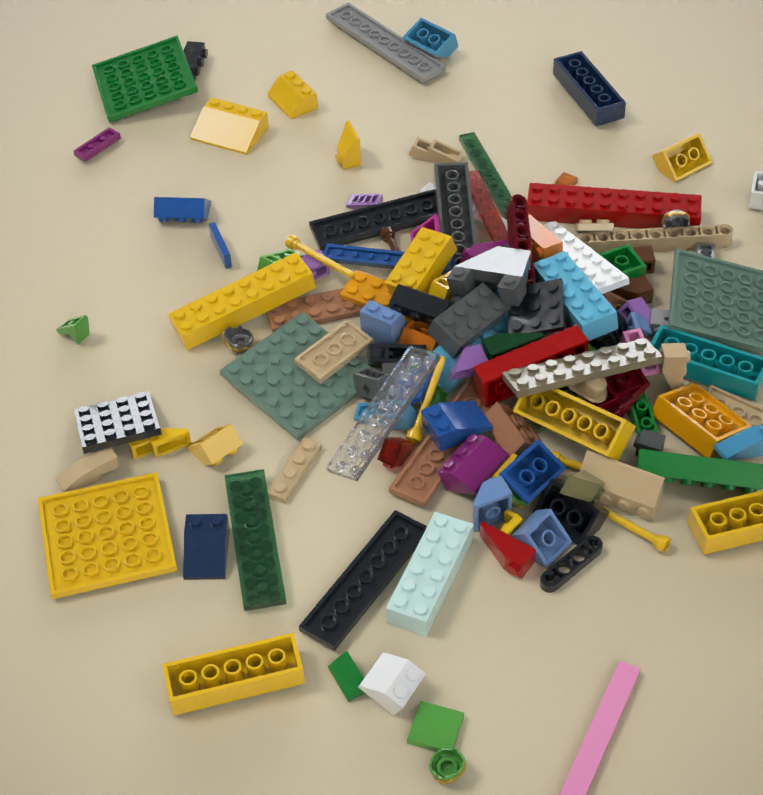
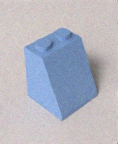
M372 300L360 310L361 330L373 338L374 343L398 344L403 328L407 325L401 313Z

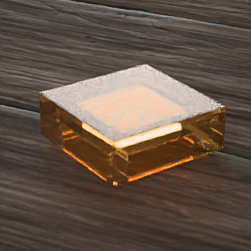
M563 172L555 181V184L575 186L578 182V177Z

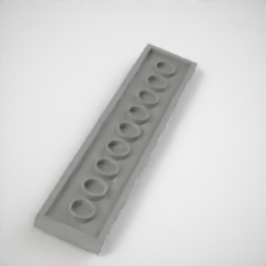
M349 2L326 13L327 20L421 83H425L446 71L444 64L418 47L402 40L401 36Z

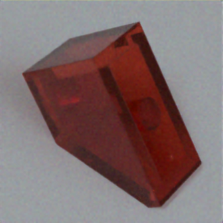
M385 437L377 460L383 462L382 465L390 469L401 467L415 449L416 444L401 437Z

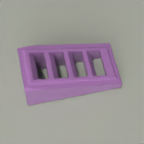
M352 194L346 204V208L360 209L383 203V194Z

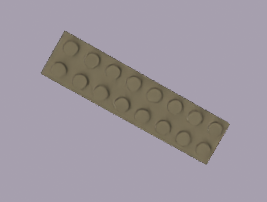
M640 338L632 342L602 347L594 351H585L573 356L568 355L556 360L530 364L519 369L513 368L502 372V379L516 397L520 398L663 363V355L646 338Z

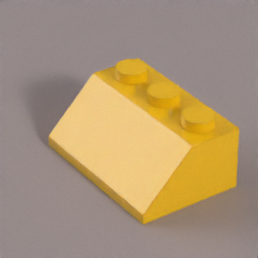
M293 70L279 75L267 93L268 97L290 119L318 109L317 93Z
M700 132L688 136L652 155L658 171L673 182L713 163Z

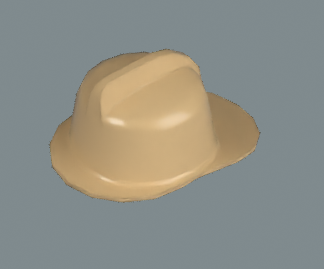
M604 377L567 386L570 390L592 403H602L608 395L607 383Z

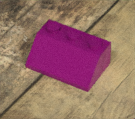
M471 434L456 449L455 453L444 462L437 473L447 491L476 495L482 483L490 479L510 455L487 436Z

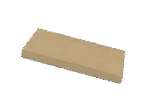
M347 319L295 357L294 363L321 384L365 351L370 343H374V339Z
M710 385L706 390L752 426L763 425V407L713 385Z

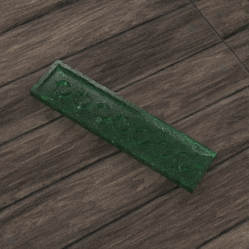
M264 469L224 475L244 611L287 604Z

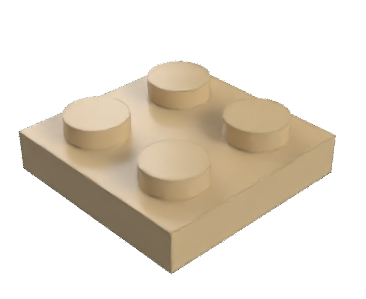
M597 219V223H592V220H579V223H575V230L611 231L614 230V223H609L607 219Z

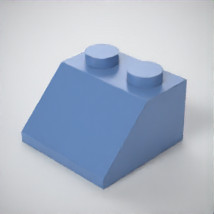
M502 476L490 478L482 483L473 503L474 532L480 530L482 521L493 526L504 521V511L506 509L512 511V492Z
M551 509L536 510L510 535L535 548V562L544 568H547L572 543V540Z

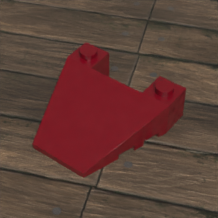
M640 369L604 377L607 383L606 389L608 394L606 400L602 403H592L588 400L587 402L622 418L650 386V382ZM565 386L558 389L565 391L568 387Z

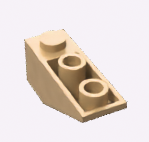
M663 343L660 348V353L663 355V363H660L671 390L683 386V376H686L687 373L686 365L690 362V352L687 351L685 343Z

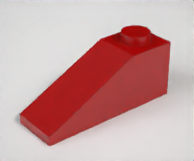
M483 521L481 522L480 537L504 570L522 579L535 563L536 549Z

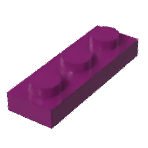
M108 127L73 150L74 156L86 162L121 139L120 133Z

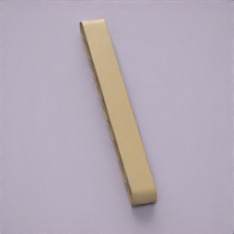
M728 224L666 227V229L647 228L582 232L578 235V239L598 254L629 244L633 250L634 247L652 246L653 252L675 251L676 248L693 250L696 249L697 243L715 244V248H726L731 245L733 227Z

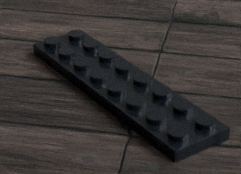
M435 189L309 222V227L318 248L323 251L327 243L345 245L379 236L380 231L385 227H391L393 231L421 225L437 214Z
M394 510L299 625V631L335 651L414 553L427 526Z

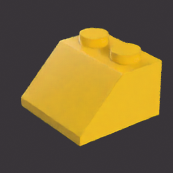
M227 424L216 427L187 446V448L205 466H216L224 461L223 457L227 454L231 456L238 452V447L244 443L233 425Z

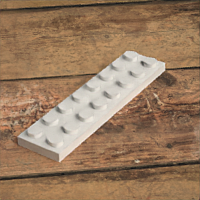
M556 221L543 225L563 242V251L570 256L601 294L629 284L628 276Z

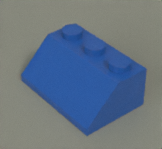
M154 197V218L159 219V222H169V219H176L175 222H186V219H192L194 223H202V220L208 219L211 201L206 198Z

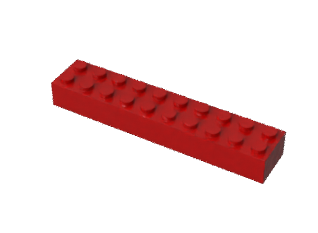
M543 183L529 184L528 213L537 221L575 224L579 223V220H592V223H597V219H607L609 223H614V227L634 229L663 228L662 219L666 213L672 210H682L690 216L689 226H700L702 195Z

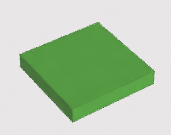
M420 701L407 738V744L436 752L443 748H451L453 750L464 719V712Z

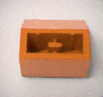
M410 320L403 328L398 344L426 345V358L439 346L427 333L430 326L427 323Z

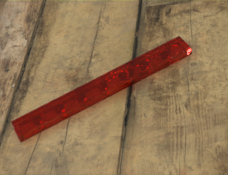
M469 171L472 200L491 241H509L508 231L479 171Z

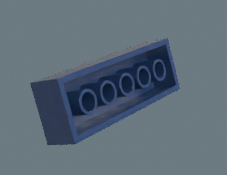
M582 51L554 58L553 75L595 126L625 118L626 102Z

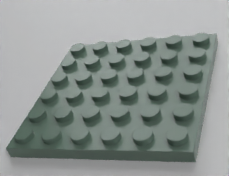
M676 248L673 261L668 329L683 331L707 340L763 354V270Z
M302 312L222 368L220 375L298 441L358 396L356 395L357 391L355 390L353 373L366 367H372L357 356L324 382L318 383L294 363V358L329 332Z

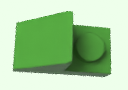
M83 315L68 319L56 331L60 336L70 335L78 345L90 334L88 317Z

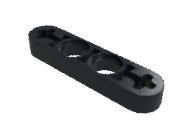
M597 536L585 538L541 575L540 588L547 593L557 591L601 554L602 540ZM581 555L584 557V560L576 561L573 557ZM560 567H567L570 571L562 573L558 569Z

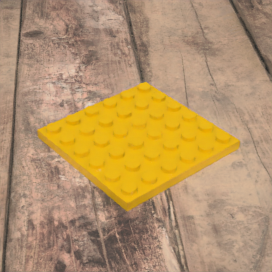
M157 472L38 498L52 599L178 571Z

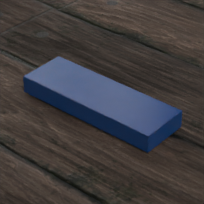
M215 222L209 223L211 239L225 269L231 268V256Z

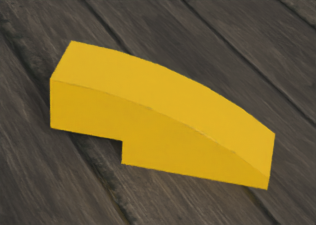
M162 428V435L127 443L134 460L151 453L157 458L192 444L189 430L183 428Z

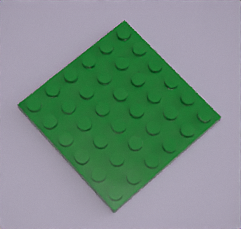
M178 35L92 65L109 123L198 92Z

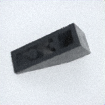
M370 343L368 347V365L371 367L382 368V363L405 362V366L413 365L416 361L423 364L426 360V345Z

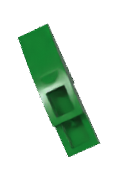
M644 392L627 412L631 423L636 426L635 432L638 436H640L642 429L658 433L649 398H646Z

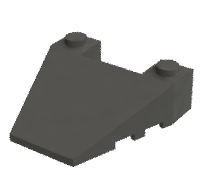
M497 246L454 266L447 277L451 295L464 297L474 289L478 281L499 284L497 288L502 304L519 306L527 292L526 284L528 282V270L530 269L531 251Z

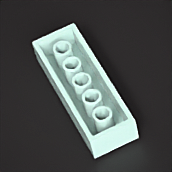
M434 512L386 607V622L388 624L427 637L473 541L474 524Z

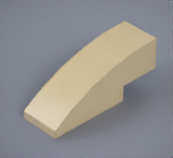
M417 136L409 155L431 163H459L464 152L436 139L431 143Z
M112 447L94 451L64 470L56 478V481L62 492L76 490L101 480V474L119 468L118 457Z

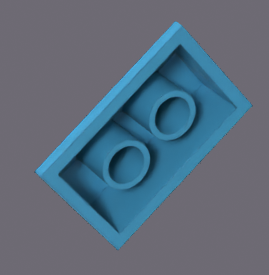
M420 18L402 37V40L436 57H449L459 47L454 33L423 18Z

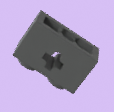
M369 367L353 373L355 390L357 391L356 395L375 400L376 402H385L387 398L394 396L391 374Z

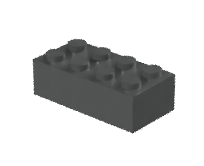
M482 283L436 317L428 328L427 333L454 358L461 353L463 347L474 343L501 322L509 308L502 304L501 300Z

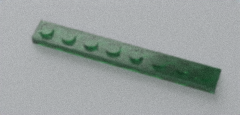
M475 132L459 135L462 147L500 214L507 220L506 208L512 198L510 192Z

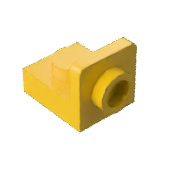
M506 509L504 511V524L500 531L511 535L523 523V518L519 514Z

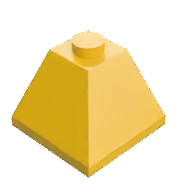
M350 120L345 123L337 146V154L335 155L337 164H340L343 170L361 165L360 138Z

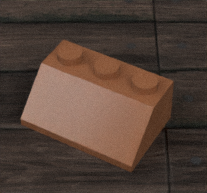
M496 402L485 414L493 426V429L489 430V432L494 435L495 442L508 452L510 456L512 454L520 456L538 439L542 442L527 419L513 412L514 408Z

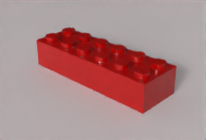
M575 325L473 367L475 393L485 408L515 396L502 379V372L513 368L519 369L530 364L543 363L547 360L564 358L568 355L581 354L588 351V339L578 325Z

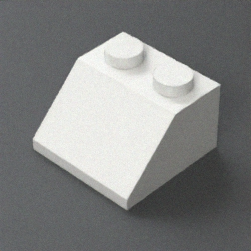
M383 652L358 687L388 712L395 715L405 706L426 673L408 659Z

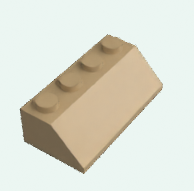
M587 450L580 471L585 470L605 483L603 486L605 491L599 500L596 499V501L652 521L661 504L665 478Z

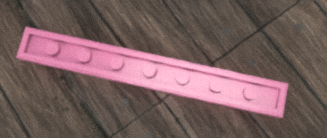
M619 661L559 795H587L638 679L641 668Z

